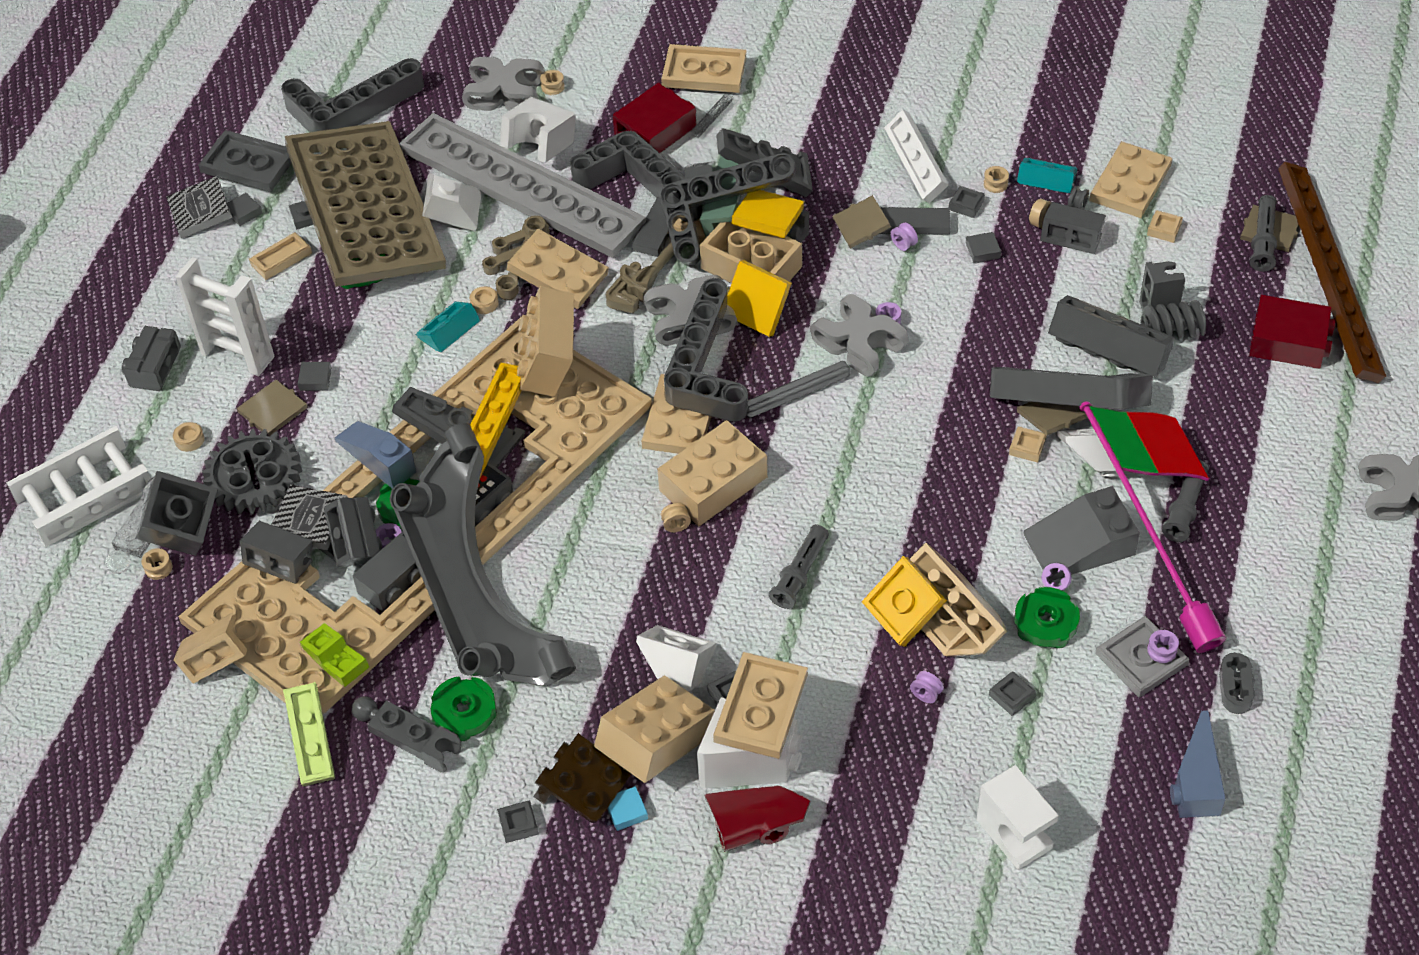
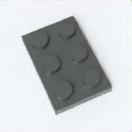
M225 130L198 166L201 173L271 192L292 162L286 146Z

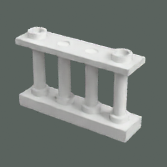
M192 257L179 270L176 280L201 355L207 356L215 345L243 355L249 373L260 376L275 356L252 278L241 275L234 285L222 284L203 277L197 258ZM208 291L226 297L227 303L209 297ZM214 311L232 317L233 322L215 316ZM221 331L237 336L239 342L222 336Z
M117 426L6 482L17 505L28 500L39 517L33 520L32 523L45 547L148 493L152 482L149 472L143 463L132 468L120 452L126 447ZM110 457L121 475L105 483L93 465ZM83 471L94 489L77 497L66 479ZM55 485L66 501V504L50 512L39 496V493Z

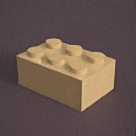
M722 222L700 244L701 269L713 275H718L732 283L739 261L745 260L790 281L802 268V243L787 236L780 238L733 225L732 222Z
M540 286L536 296L530 297L527 315H522L519 322V332H522V337L518 345V354H521L522 358L518 364L517 376L521 377V390L555 397L573 361L574 293Z
M727 420L657 468L659 491L672 503L684 504L687 507L690 519L698 526H701L768 477L767 455Z
M664 675L601 717L594 747L646 783L701 744L715 710Z

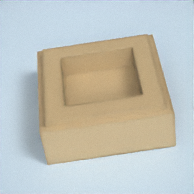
M1156 210L1148 227L1147 236L1174 243L1182 225L1183 217Z
M1018 426L1009 449V455L1038 463L1047 436L1042 432Z

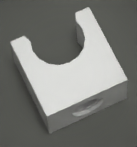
M529 97L502 115L500 146L509 149L521 142L539 144L537 160L546 163L574 143L576 113Z
M1016 765L981 785L976 820L1018 871L1053 849L1054 843L1043 830L1058 822L1059 815Z

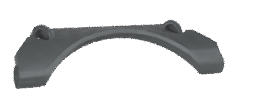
M469 423L456 424L445 432L447 441L440 445L420 474V483L416 486L400 483L392 489L390 494L391 506L396 513L460 672L467 676L491 677L500 671L503 680L550 686L572 674L576 670V666L563 636L545 633L519 619L501 601L485 573L479 555L475 531L476 493L484 463V455Z

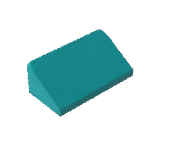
M1024 158L1020 163L1017 183L1070 193L1078 168Z
M455 301L417 331L416 336L434 350L443 352L480 321V318L471 303Z

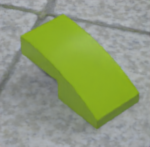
M325 623L299 642L312 659L344 687L370 668L366 658L349 647L343 636Z

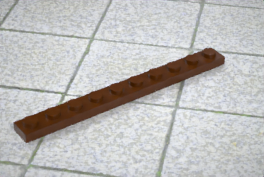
M1284 162L1278 170L1310 253L1312 264L1316 269L1320 285L1326 296L1328 306L1332 307L1331 313L1335 319L1336 328L1339 331L1344 350L1352 366V371L1356 378L1380 383L1386 377L1384 368L1308 170L1305 167Z

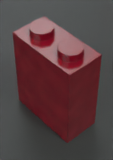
M660 83L655 84L613 114L615 135L624 131H633L658 153L667 149L697 125L696 107Z
M1261 294L1255 317L1249 356L1320 369L1323 357L1329 358L1332 341L1327 340V336L1332 337L1335 326V319H1330L1332 307Z

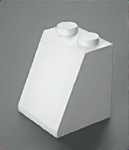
M721 697L697 751L700 787L719 788L787 782L791 770L797 771L802 752L798 751L802 735L797 734V720L793 719L780 759L714 743L713 734L726 698Z

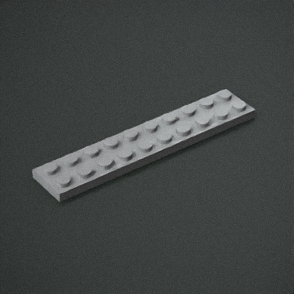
M434 113L399 143L404 154L464 184L477 187L482 193L530 217L541 216L550 227L612 258L637 235L641 226L646 222L645 216Z

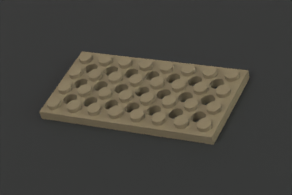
M390 121L285 136V145L335 287L446 269V259L430 219L422 216L424 204ZM400 213V216H395L392 214ZM372 217L374 220H367L365 218ZM407 231V234H402L399 232ZM379 235L381 238H373L372 236ZM345 240H353L354 242L349 243L345 242ZM414 249L415 252H408L406 250ZM385 253L388 256H379V254ZM359 258L360 261H353L351 259Z

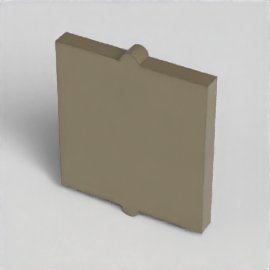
M873 195L857 204H851L849 208L832 216L850 249L866 240H872L874 236L891 228L890 223Z
M1257 205L1252 206L1248 218L1244 219L1243 224L1245 226L1241 234V240L1251 242L1252 238L1256 235L1259 208ZM1275 211L1274 236L1277 239L1276 249L1289 252L1293 239H1296L1298 236L1297 228L1299 225L1296 216Z
M274 380L236 409L240 415L249 421L251 427L255 426L261 432L266 429L268 436H271L308 407L303 400L295 395L293 389L289 390L279 381Z
M1030 401L1017 407V413L1046 436L1061 429L1070 428L1071 425L1088 418L1085 411H1081L1080 406Z

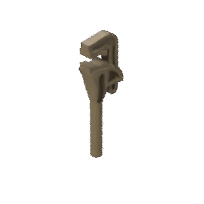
M670 242L650 266L641 269L639 262H633L629 266L626 264L622 265L620 277L606 291L607 306L611 309L629 313L637 311L639 309V301L644 303L645 293L652 288L658 273L675 255L672 243Z

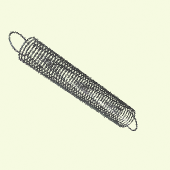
M725 93L691 130V132L696 133L694 138L697 135L699 138L732 102V100H725L729 94Z

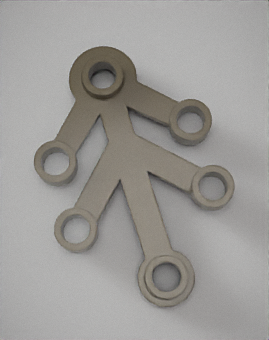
M541 216L528 217L524 221L522 230L505 237L495 238L492 241V248L497 256H489L482 261L484 273L487 275L497 274L500 271V266L506 264L537 229L549 234V224ZM524 241L521 246L509 250L510 245ZM509 272L507 275L497 278L495 285L498 296L507 301L514 299L519 292L518 280L520 277Z

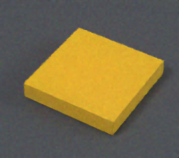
M764 190L747 193L732 215V224L785 238L803 211L804 201Z
M741 260L738 263L728 292L727 305L734 310L738 322L768 337L773 336L792 283L745 260Z
M902 556L862 600V603L900 646L905 647L947 600L908 557Z

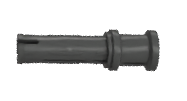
M1263 195L1258 201L1257 232L1251 241L1253 254L1250 257V266L1254 270L1262 272L1273 269L1276 264L1274 250L1277 248V239L1274 236L1277 200L1271 195Z
M1200 460V463L1202 464L1207 474L1209 467L1205 462ZM1185 477L1178 499L1170 504L1168 511L1169 519L1162 526V533L1167 539L1174 542H1183L1189 538V526L1197 516L1195 505L1204 480Z
M817 524L812 525L792 563L784 567L780 572L781 579L777 586L772 587L769 591L770 600L777 606L784 609L794 607L797 593L807 584L806 574L829 536V532L825 527ZM809 548H811V550L809 551L807 557L804 558V557L806 556V554H807Z

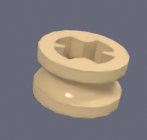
M548 70L540 76L541 89L545 94L556 95L564 90V77L560 71Z
M992 166L986 169L984 173L985 189L992 193L1005 191L1008 187V171L1000 166Z
M682 503L670 504L664 507L660 513L661 519L664 521V528L668 532H679L690 525L691 519L688 515L687 507Z
M151 549L143 555L141 560L145 574L153 580L165 578L171 573L173 568L169 554L163 549ZM161 561L159 562V566L152 567V565L155 566V562Z

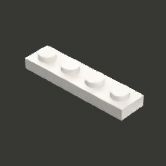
M902 109L884 129L920 196L924 201L931 203L949 184L910 113Z

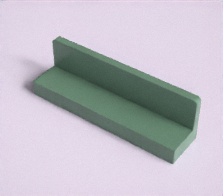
M720 156L716 171L739 164ZM731 176L724 178L721 187L726 190L733 188L736 179ZM741 195L704 206L700 222L706 238L719 223L732 222V215L738 208Z

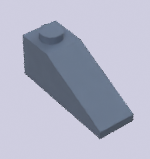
M356 421L335 437V441L392 489L416 473L412 450L392 433Z
M1201 711L1179 768L1176 783L1170 786L1172 805H1177L1179 818L1221 816L1225 803V794L1209 711Z

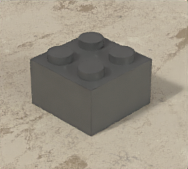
M156 471L150 484L135 539L196 556L204 541L217 488Z

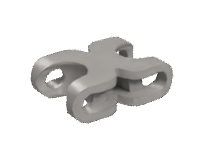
M496 57L474 58L470 64L469 72L472 79L477 83H471L465 87L462 101L467 108L473 110L491 111L503 103L506 110L510 111L524 101L521 98L528 99L533 97L538 99L536 91L530 86H537L541 83L540 76L544 74L545 69L539 61L533 59H513L504 66L502 61ZM526 71H533V72H536V74L525 73V72H526Z
M709 275L694 278L689 282L686 290L678 284L670 283L653 287L645 293L644 303L651 314L669 315L658 320L655 325L654 334L656 340L661 345L678 344L702 284L710 278L723 280L720 276ZM728 305L717 335L733 330L737 324L735 312Z
M848 294L840 301V313L845 321L833 322L822 317L810 326L814 342L834 355L848 352V365L868 377L873 375L879 367L878 354L873 349L884 347L898 352L909 342L907 331L901 324L887 315L880 314L870 317L872 313L870 304L854 294Z
M1376 454L1364 457L1358 465L1361 479L1365 483L1380 485L1386 489L1373 492L1367 499L1365 508L1368 517L1374 520L1397 521L1404 517L1406 510H1410L1415 518L1419 519V455L1413 457L1410 465H1407L1401 457L1394 454Z

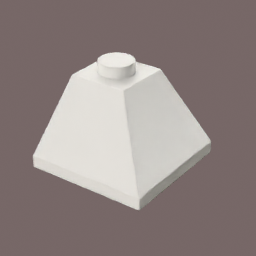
M429 174L422 216L476 231L481 191L477 187Z
M1094 428L1063 429L1056 432L1057 437L1094 470L1101 472V476H1118Z
M659 625L637 636L636 640L657 679L665 675L687 691H691L700 684L716 648L715 642Z

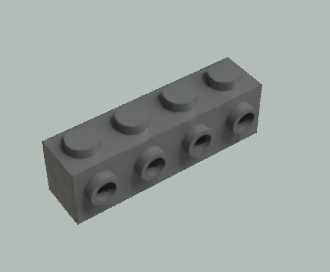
M1069 295L1058 301L1048 334L1055 336L1056 340L1061 343L1075 344L1082 347V350L1088 354H1100L1109 358V361L1115 365H1127L1136 369L1138 374H1149L1154 377L1158 376L1165 369L1175 341V337Z

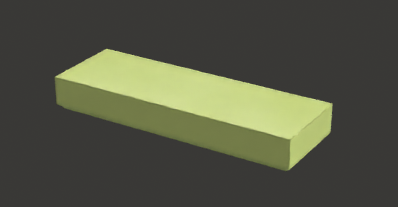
M316 682L283 689L302 787L335 779Z

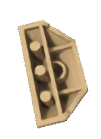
M925 543L910 558L913 564L947 600L922 627V631L944 656L955 657L985 654L1007 632L1000 615L961 572L928 543Z

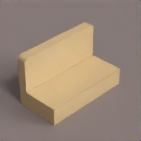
M233 613L182 640L174 662L193 684L245 656L247 648L232 631L237 619Z

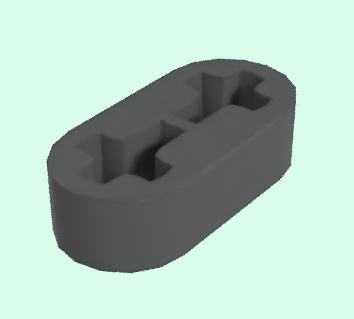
M1236 652L1229 653L1222 659L1219 671L1221 699L1226 710L1231 713L1242 714L1251 708L1254 699L1252 665L1245 655ZM1232 665L1237 666V670L1240 671L1239 677H1234ZM1235 689H1239V696L1243 701H1237L1236 696L1233 695Z

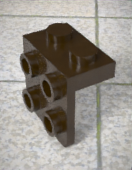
M578 733L570 745L564 741L553 757L557 760L552 769L545 767L535 781L539 788L533 797L545 804L549 797L553 795L589 822L596 823L628 780L630 772L594 747L595 744Z

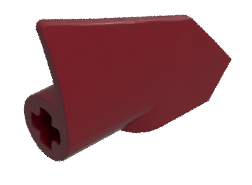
M780 785L705 794V800L714 816L716 831L724 852L754 843L758 839L763 844H773L781 841L788 835L789 826L804 821L810 805L809 799Z

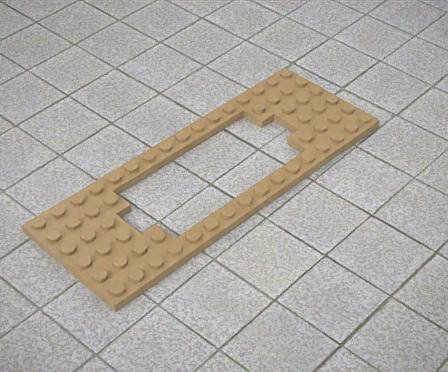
M521 318L432 395L446 400L447 405L452 407H465L473 410L475 415L500 363L518 366L522 355L518 354V345L522 337V332H519ZM573 350V361L555 397L522 390L511 414L535 429L524 439V445L526 449L546 462L475 527L482 565L652 406V398ZM405 420L389 432L412 450V454L431 438ZM357 460L323 491L347 495L348 498L352 499L364 497L382 480ZM241 561L178 617L182 625L196 633L233 613L237 619L232 631L247 648L245 656L233 662V664L285 704L283 689L316 682L324 715L421 624L435 608L421 577L381 615L354 596L334 612L305 591L320 578L318 570L313 566L309 565L306 571L299 577V581L294 584L242 564ZM323 623L341 634L346 644L366 658L370 668L346 687L337 682L317 664L299 643Z

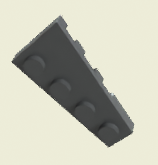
M722 128L717 133L718 154L724 159L731 160L737 164H743L776 154H787L795 163L796 174L791 181L780 185L804 197H807L813 191L807 153L800 151L796 155L791 152L790 148L784 146L776 149L771 147L770 142L764 140L756 143L748 135ZM780 162L776 166L775 172L785 175L790 171L791 166L787 162ZM754 169V170H752V171H754V172H756V173H758V174H760V175L763 176V172H762L761 170H759V169Z
M412 387L408 388L393 405L392 413L441 444L447 441L445 432L450 427L459 423L471 424L475 416L472 414L473 410L465 407H452L447 405L446 400ZM504 427L488 462L498 468L522 440L525 430L517 427L514 430Z

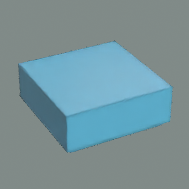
M636 786L618 792L607 808L616 831L648 820V813Z

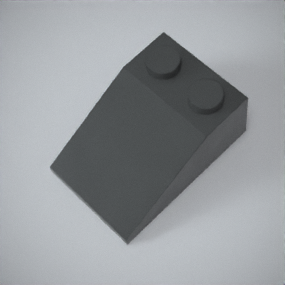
M1113 486L1084 494L1024 530V536L1042 570L1049 564L1059 563L1065 565L1070 570L1071 575L1136 555L1140 535ZM1058 568L1052 570V576L1048 577V580L1050 582L1063 578L1065 573L1063 571L1058 572Z

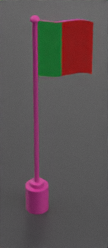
M1083 402L1080 405V410L1085 411L1187 604L1183 607V613L1179 616V619L1196 652L1204 653L1218 647L1226 640V636L1208 603L1192 602L1124 471L1153 476H1188L1208 481L1209 477L1175 417L1154 412H1118L1092 407L1090 402Z

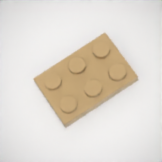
M670 44L661 79L662 85L668 88L740 93L747 58L746 50Z
M1121 141L1090 193L1089 201L1142 218L1169 171L1173 158Z
M537 229L507 262V270L538 288L544 286L574 293V308L576 309L580 308L608 275L609 269L604 264L540 229Z
M661 374L642 437V449L679 454L707 434L711 416L668 404L664 396L665 374Z
M743 652L713 734L714 743L780 759L808 676V667Z

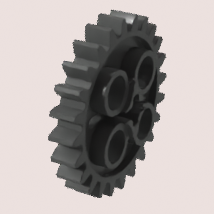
M251 429L249 436H245L240 431L238 439L235 440L233 437L228 436L229 443L227 445L218 443L219 452H209L212 460H205L206 469L202 470L203 483L217 488L215 501L218 507L224 504L226 511L229 512L236 506L238 514H241L245 508H248L250 514H253L256 507H260L263 512H266V504L269 503L277 507L276 499H283L289 486L301 481L299 473L302 472L301 459L294 443L289 444L286 436L280 439L278 432H274L269 437L266 429L260 435H256L255 430ZM246 453H250L260 484V489L258 490L254 488L245 459Z

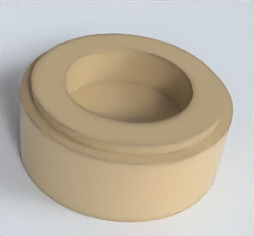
M1038 199L1033 204L1029 215L1031 225L1039 228L1043 227L1044 217L1051 204L1050 201Z
M491 287L476 288L469 297L470 303L479 314L491 313L496 310L499 304L497 292Z
M194 422L183 423L176 427L173 432L175 445L181 451H194L203 444L205 439L201 426Z

